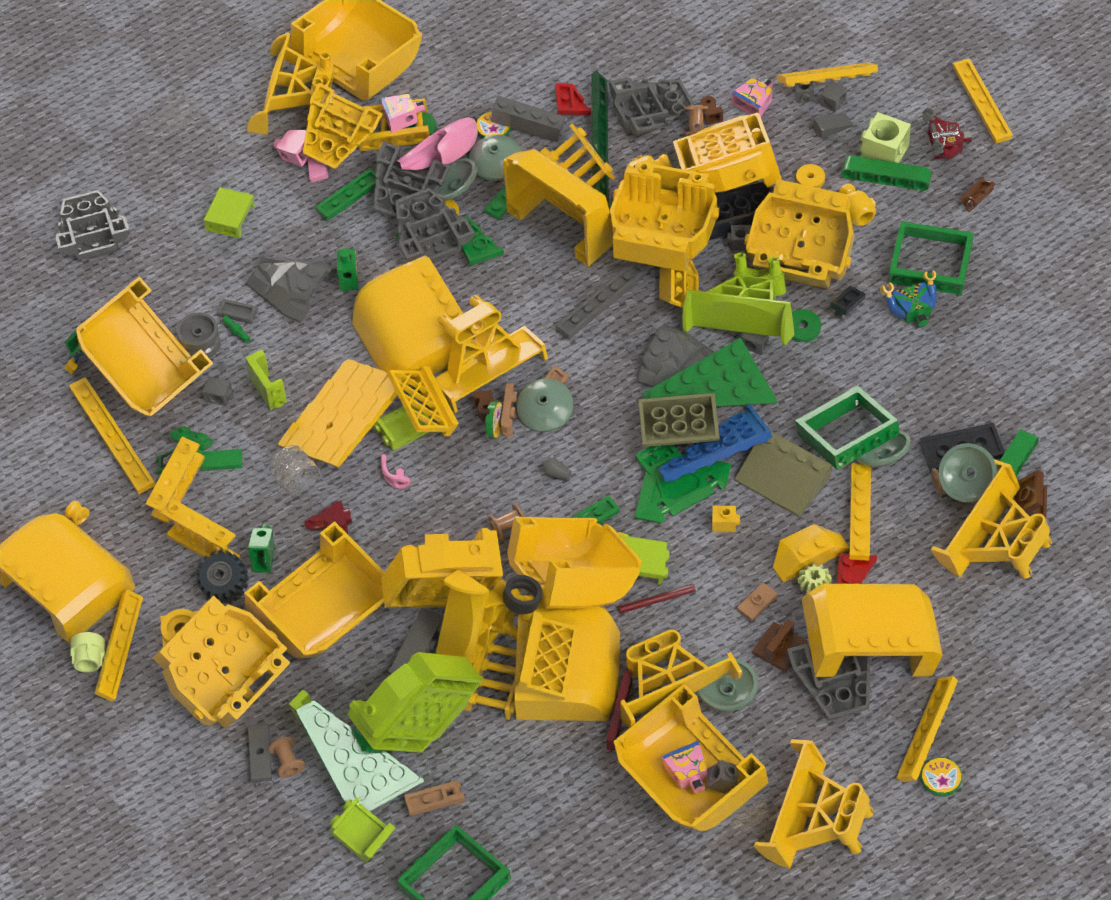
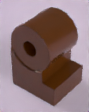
M712 96L703 97L701 105L708 106V109H703L705 124L711 125L723 122V110L721 106L716 107V99Z
M492 390L473 392L475 406H478V416L482 421H485L487 414H490L488 406L493 401Z

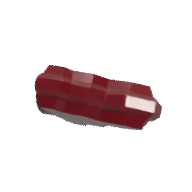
M341 500L331 503V506L323 508L320 514L312 515L304 521L305 528L314 531L324 530L333 522H336L347 534V524H352L350 509H344Z

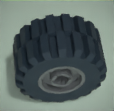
M219 550L218 554L211 552L209 558L205 556L203 558L205 561L199 563L200 570H196L198 576L196 577V582L199 584L200 590L207 598L210 599L215 596L222 604L223 601L227 604L231 603L230 599L238 600L237 596L239 594L242 596L244 594L243 589L248 587L246 581H249V576L247 575L248 571L245 565L235 554L232 555L229 551L224 553L222 550Z

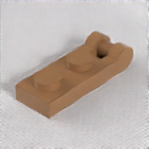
M506 383L501 418L502 435L504 437H511L513 435L511 418H515L516 411L513 403H517L518 392L514 391V384Z
M453 781L404 795L409 815L414 816L449 805L464 803L465 797L460 791L462 788L460 782ZM452 792L453 795L447 796V793Z

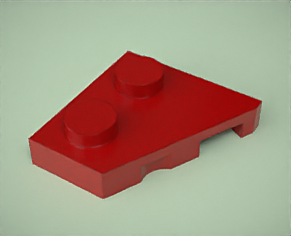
M555 83L557 114L591 115L592 108L586 106L584 98L577 92L573 84Z
M839 553L837 584H862L872 566L876 564L877 556L870 555L869 561L849 559V554Z

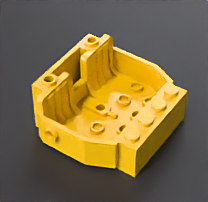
M759 112L724 121L704 128L696 134L673 141L681 169L709 174V183L715 185V192L727 191L760 179L763 180L768 188L775 184L777 179L782 180Z
M637 161L635 169L626 168L624 179L620 182L618 189L614 191V201L610 209L614 258L685 272L689 260L693 259L707 246L715 221L719 216L715 185L709 183V174Z
M777 179L774 192H769L756 209L750 234H747L745 237L744 245H747V254L750 260L753 261L754 268L769 270L768 258L775 256V260L776 257H779L780 264L790 268L780 267L784 273L785 280L829 289L831 279L841 280L845 276L847 268L850 267L852 259L850 254L855 238L849 211L851 203L849 195ZM802 214V218L796 219V215ZM815 218H820L819 223L813 222ZM800 242L805 243L802 248L798 247ZM804 269H805V270H809V271H808V273H805V272H801L800 270H804Z
M481 528L472 541H441L418 545V547L413 545L403 546L381 577L385 608L446 607L450 587L443 582L446 577L458 569L489 589V591L492 590L503 576L497 531Z
M215 596L210 598L152 658L164 669L162 673L171 694L197 720L207 726H212L218 721L224 728L235 722L290 664L282 655L287 647L278 640V636L273 631L268 630L250 612L229 604L224 606ZM207 640L212 641V646L207 644ZM193 654H198L199 660L194 659ZM222 668L227 669V674L222 672ZM267 671L270 675L253 692L249 687ZM234 702L239 703L240 707L238 709L234 708Z

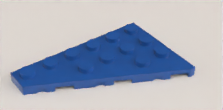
M751 404L746 406V411L741 414H734L730 419L718 426L720 441L696 442L685 449L686 453L683 456L674 457L670 462L661 466L659 471L665 482L675 481L679 476L694 473L703 466H710L715 461L731 457L734 453L746 451L753 445L765 443L773 437L772 433Z

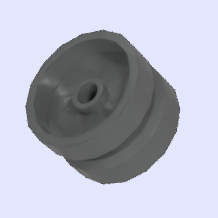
M202 312L191 313L179 322L177 326L178 340L190 356L200 349L208 358L213 357L218 352L221 341L217 322L212 316Z

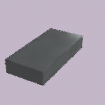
M223 299L217 311V316H228L232 320L252 324L258 312V307Z

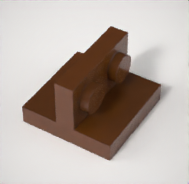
M1036 470L1018 481L1020 489L1013 500L1030 517L1034 514H1042L1046 519L1047 486L1043 484L1044 473L1040 470Z
M787 619L784 624L780 625L773 622L753 648L752 654L786 673L792 666L787 649L806 644L808 640L794 633L793 621Z

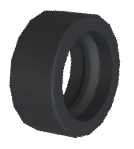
M526 575L511 577L503 591V602L514 613H533L540 604L543 595L542 587L538 581ZM516 588L528 590L534 599L521 601L512 595L511 590Z

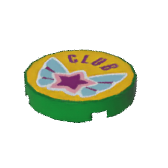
M492 111L482 114L476 121L479 137L485 138L491 135L506 136L510 134V127L491 122Z
M491 401L488 406L490 414H487L485 418V431L489 435V439H497L502 429L503 406L500 401Z
M944 757L933 758L925 763L921 770V783L924 789L931 792L932 795L938 797L950 796L961 786L962 772L953 760Z

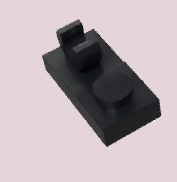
M849 286L831 302L830 308L836 310L834 316L842 319L843 315L846 316L865 299L866 294Z

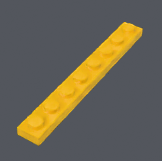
M84 377L70 384L71 392L138 495L155 487L154 480L87 378Z

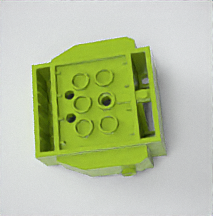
M417 652L411 656L408 664L402 665L388 676L367 701L353 700L349 705L351 709L347 715L375 750L423 752L432 741L439 738L463 711L471 695L484 680L466 657Z

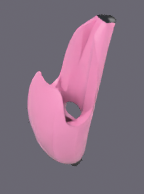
M476 117L459 119L435 132L397 160V167L404 170H419L430 167L433 160L440 161L444 165L457 161L476 142L478 136Z

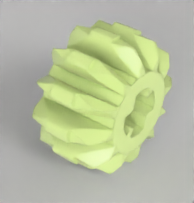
M814 563L812 567L805 565L804 570L799 572L798 584L801 591H806V594L819 585L830 584L832 581L828 568L823 569L822 564L818 567Z

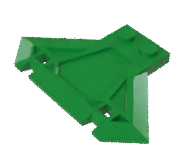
M673 444L650 446L635 455V459L644 470L645 476L635 519L661 524L666 521L665 514L670 513L673 517L713 495L714 491L712 488L718 486L721 490L727 487L731 463L715 461L714 464L703 466L694 473L679 476L675 481L665 482L659 468L670 462L674 457H681L684 454L679 453Z

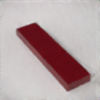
M624 671L606 740L607 750H615L614 741L619 737L622 725L620 701L625 700L626 703L628 702L633 683L632 672Z

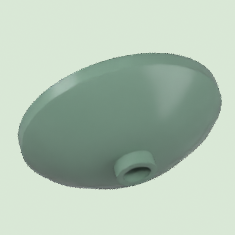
M491 135L475 143L469 153V159L473 160L477 165V176L486 180L504 179L503 160L522 150L520 145L508 136Z
M462 158L448 164L451 167L445 182L435 193L444 201L454 199L465 193L473 184L477 175V165L473 160Z
M549 378L538 379L529 383L523 388L517 400V412L520 420L525 426L538 432H552L564 426L570 419L574 407L569 389L563 383ZM543 398L547 399L544 403L540 402Z
M900 431V435L856 460L861 464L872 467L890 465L906 455L911 447L910 436Z
M970 443L960 444L951 448L944 455L939 466V480L942 488L950 497L961 502L980 500L997 474V466L992 455L985 448ZM971 469L974 471V475L972 477H970L968 474L969 470Z
M727 657L713 660L707 666L710 667L727 659ZM735 658L742 671L741 678L734 680L727 675L698 690L702 701L709 707L719 711H735L748 705L757 693L758 680L755 671L746 662Z

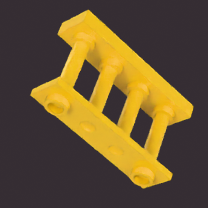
M426 99L412 100V102L422 100L425 111L416 113V127H405L392 133L391 130L388 131L387 121L383 114L380 119L381 132L370 134L359 145L360 151L380 149L383 141L399 147L420 144L430 136L428 125L423 126L422 112H428ZM381 104L368 106L383 113Z
M571 124L570 127L575 133L555 151H549L546 147L540 151L567 171L573 163L589 151L592 158L573 175L580 178L592 166L598 163L601 170L586 182L587 184L593 186L605 175L612 180L615 179V176L612 174L613 168L607 162H603L586 139V132L581 127L577 128L574 124ZM580 139L583 146L564 163H560L558 161L559 156Z
M183 436L181 437L145 503L154 508L151 513L152 517L167 524L171 522L170 519L161 515V512L172 499L181 503L205 457L196 452L200 446L198 443Z
M174 499L161 512V515L174 522L173 527L167 532V537L203 558L205 556L209 558L211 552L218 554V551L222 550L224 553L229 551L232 555L235 554L241 559L239 554L228 549L229 543L235 538V534Z
M492 642L473 664L475 670L484 680L478 688L483 686L510 692L508 700L506 702L478 696L477 688L463 710L471 711L472 705L482 704L504 709L505 719L510 720L511 713L515 714L516 712L515 678L513 684L484 679L482 674L483 671L489 669L515 675L516 667L490 662L488 656L494 652L516 657L517 649L495 645Z

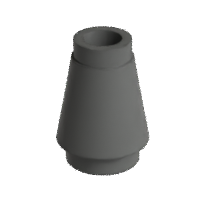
M548 457L542 468L546 475L565 481L569 479L572 473L555 457L553 459Z

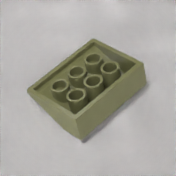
M715 393L638 399L643 447L720 441Z
M771 431L772 438L768 439L765 443L754 445L735 477V481L800 517L831 478L832 465Z

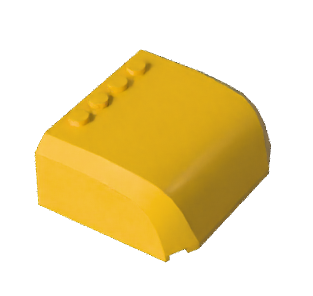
M324 0L291 23V49L317 64L320 63V53L322 51H329L331 53V63L333 64V82L361 100L370 99L400 76L415 59L422 39V33L417 29L415 21L381 0Z
M535 149L516 152L503 160L508 213L521 221L545 199L584 225L585 238L574 247L575 258L588 267L613 245L610 211L604 194Z
M425 255L394 268L363 286L357 294L353 305L352 325L379 370L389 372V370H421L423 366H429L432 373L435 374L448 368L453 339L446 333V328L438 322V317L440 315L443 316V313H447L454 320L464 313L430 258Z
M139 276L77 327L76 333L81 350L134 411L151 417L209 368L213 362L202 349L190 356L143 300L152 290Z
M56 513L38 516L0 544V584L6 588L10 583H16L51 615L56 633L69 645L74 635L85 632L117 605L121 600L124 590L133 591L135 589L130 570L64 515Z
M514 517L507 552L509 564L517 575H526L539 582L543 593L540 603L544 608H591L616 603L628 593L640 573L642 560L610 525L604 524L602 526L597 523L596 518Z
M333 522L320 533V551L270 591L260 581L244 593L245 610L250 612L268 630L273 631L278 636V640L287 647L286 651L290 655L299 659L315 658L384 604L381 577L385 572L336 522Z
M821 584L802 597L815 677H834L844 656H911L909 660L913 677L932 676L943 656L930 598L915 584Z
M521 595L529 601L534 599L531 595ZM540 603L535 612L542 613L541 617L578 627L566 696L564 700H560L525 689L523 693L515 691L516 719L608 721L615 709L619 694L620 631L612 616L604 606L591 608H544ZM533 613L518 614L515 687L528 622ZM542 624V630L546 635L553 632L550 626ZM565 630L560 632L566 641L572 638V632ZM556 635L549 638L554 647L561 644ZM545 641L538 644L543 653L550 649ZM564 646L557 650L562 658L568 656ZM553 652L546 655L550 664L558 661ZM541 658L535 661V665L539 670L547 667ZM561 664L553 667L559 676L565 673ZM549 670L542 673L547 682L554 679ZM538 676L531 680V685L538 687L543 685ZM558 682L550 685L553 691L561 693L562 688Z
M682 684L614 741L619 764L674 822L685 828L706 831L715 827L769 783L765 766L752 753L744 758L702 714L698 697L685 684ZM698 741L706 768H710L721 760L735 764L738 773V785L722 793L707 788L706 779L702 781L705 789L700 793H694L691 786L680 789L663 767L662 756Z

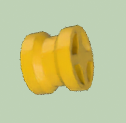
M73 501L67 506L65 516L73 519L76 525H80L88 518L89 510L86 507H82L80 502Z

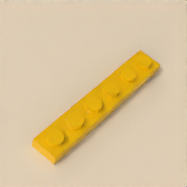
M970 58L953 63L955 73L995 144L1012 139V132Z
M866 62L778 74L777 82L783 83L786 87L795 86V83L810 84V81L840 80L844 76L845 78H855L859 74L861 76H870L871 73L878 72V65Z
M859 463L851 464L849 559L869 561L871 466Z
M128 589L122 592L94 693L111 702L117 696L143 600L142 596Z
M954 676L938 678L896 777L900 782L916 781L919 777L928 751L941 725V720L948 708L952 694L955 691L958 680Z

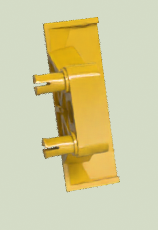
M290 33L277 37L270 49V55L278 57L271 75L264 109L250 118L247 131L268 135L270 111L310 105L311 96L318 83L331 88L333 82L331 53L329 51H322L320 53V63L317 64L291 49ZM285 60L295 65L293 74L282 72ZM313 81L311 90H309L304 85V83ZM278 85L289 87L287 94L275 96Z
M478 295L472 296L469 304L474 308L454 320L447 313H443V316L440 315L438 317V322L446 328V333L453 339L447 371L435 377L454 414L458 412L456 401L536 354H539L544 361L548 359L545 344L525 326L508 334L497 324L501 320V312L491 303L484 302Z
M995 460L997 466L996 476L947 549L943 550L933 546L931 551L947 570L958 577L962 576L970 562L1011 561L1013 567L1019 571L1020 577L1028 579L1031 577L1030 574L1032 575L1029 564L1041 547L1049 548L1050 544H1052L1049 536L1050 528L1042 514H1034L1030 517L1013 500L1020 489L1011 465ZM1009 506L1010 510L1008 511L1000 525L997 524L998 520L1000 519L1006 508ZM991 534L992 537L990 538L984 548H980L986 540V538L988 537V535ZM1018 535L1012 545L1009 546L1006 537Z
M459 569L444 579L443 583L450 587L436 654L466 657L473 664L500 633L507 634L517 641L518 627L513 624L515 613L505 606L502 597L507 583L505 580H500L494 589L489 591V589ZM517 588L511 590L515 598L521 601H529L520 595V591Z
M665 631L631 646L626 652L627 667L632 672V677L638 678L639 698L629 703H626L625 700L620 701L621 720L627 727H632L635 724V716L651 711L682 684H685L694 693L727 675L737 680L741 678L742 671L731 652L727 653V659L708 667L681 647V636L677 631ZM651 649H656V650H658V651H656V652H651L650 650H651ZM664 659L669 661L667 670L653 665ZM677 659L683 662L675 666ZM696 671V673H694V674H692V675H689V676H687V677H685V678H683V679H680V680H678V681H675V679H677V678H679V677H681V676H684V675H686V674H688V673H690V672ZM642 674L650 676L649 678L642 680ZM668 683L667 686L643 696V693Z
M791 739L790 745L800 754L770 842H755L754 847L768 860L789 869L792 866L796 851L835 839H839L843 845H847L852 854L860 853L862 844L857 838L864 818H871L874 813V809L869 804V796L860 783H852L847 788H844L824 776L823 772L827 763L813 741ZM820 784L823 787L817 804H813ZM838 811L835 822L833 823L831 819L828 817V815H831ZM808 817H812L808 831L803 832Z

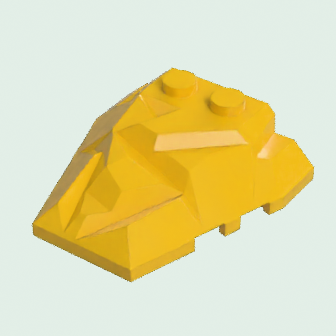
M318 83L310 99L303 154L336 169L375 131L383 113L368 106L363 108L336 95L335 90Z

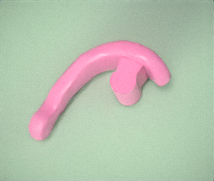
M382 454L381 469L385 481L393 488L403 489L408 487L411 481L408 477L404 476V470L400 468L396 470V475L390 474L386 465L387 457L385 454Z

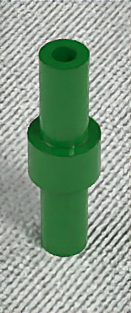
M228 316L222 318V322L230 328L232 334L241 338L245 343L251 340L238 323H234Z

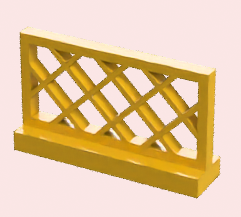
M423 366L421 370H389L387 375L416 432H442L444 436H450L459 423L430 367ZM396 377H399L402 380H404V383L399 381ZM406 383L412 385V386L415 387L416 389L413 390L412 388H410L409 386H407ZM403 390L412 395V397L406 395ZM413 398H417L418 400L423 402V404L418 403ZM411 405L419 409V412L414 410ZM421 412L425 413L426 415L430 416L431 418L428 419L427 417L423 416V415L421 414ZM418 419L427 425H420Z
M534 611L528 622L515 691L523 693L525 689L564 700L578 627L541 617L542 613ZM542 624L550 626L553 632L546 635L542 630ZM564 630L572 632V638L566 641L560 632ZM554 635H556L561 642V644L555 647L549 640V638H551ZM543 641H545L548 647L550 648L544 653L538 646V644ZM563 646L568 652V656L564 658L557 651ZM553 652L558 661L550 664L546 655ZM540 658L547 666L541 670L535 665V661ZM559 664L565 670V673L560 676L553 668ZM547 670L554 676V679L549 682L542 675ZM538 676L543 685L539 687L531 685L532 678ZM558 682L562 688L561 693L553 691L550 685Z

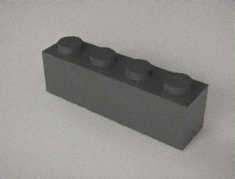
M498 95L492 108L491 122L558 142L564 128L565 116Z
M421 608L389 670V676L402 665L408 664L411 656L415 653H431V651H435L438 644L437 639L441 632L443 615Z

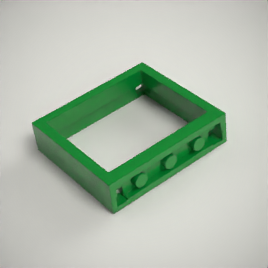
M901 221L889 272V282L908 287L923 282L926 285L928 284L923 277L925 272L897 268L904 235L965 245L959 278L936 274L933 280V284L936 285V291L962 295L974 233ZM927 273V277L931 279L932 274Z
M859 386L850 389L795 420L797 434L836 470L900 435L898 420ZM860 405L883 423L838 450H835L815 432Z
M455 825L449 832L446 831L437 843H433L426 854L418 857L408 871H403L402 876L397 882L399 890L411 900H425L410 886L457 841L495 873L468 900H490L511 880V874L507 867L459 826Z

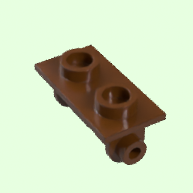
M981 177L960 197L968 212H971L992 192L995 186L992 180L986 181L984 177Z

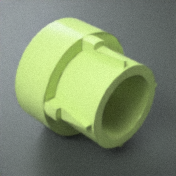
M92 632L74 635L70 643V656H72L74 668L85 673L97 671L102 666V658L104 659L105 639L101 635Z

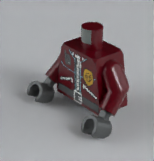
M929 107L922 112L924 114L923 121L930 122L928 125V137L934 159L944 157L950 160L962 152L964 142L972 141L971 132H961L958 123L938 118Z

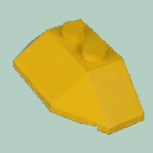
M691 259L685 272L660 268L659 298L683 308L687 291H699V274Z
M813 524L780 540L773 569L782 583L799 576L800 570H804L805 565L812 567L814 563L816 566H819L838 557L839 553L850 551V547L841 534Z

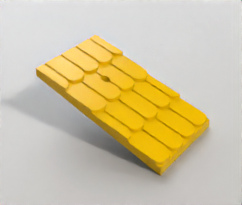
M347 359L342 363L331 380L329 379L313 402L308 404L297 421L292 423L277 445L339 468L397 397V393L387 375L388 372ZM396 377L399 381L404 383V380H402L399 377Z

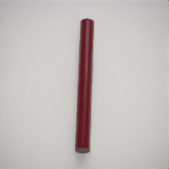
M694 584L621 605L618 608L620 614L696 592Z

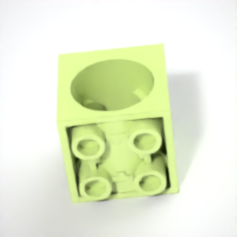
M877 112L875 118H871L867 131L864 130L862 133L861 157L900 163L909 147L911 124Z

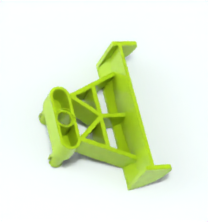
M742 252L736 253L734 255L736 269L733 278L706 292L687 291L682 319L684 332H688L693 326L776 336L781 337L782 345H787L795 335L791 302L776 301V296L786 293L785 278L780 268L779 257H776V260L775 256L768 258L769 270L748 268L746 254Z

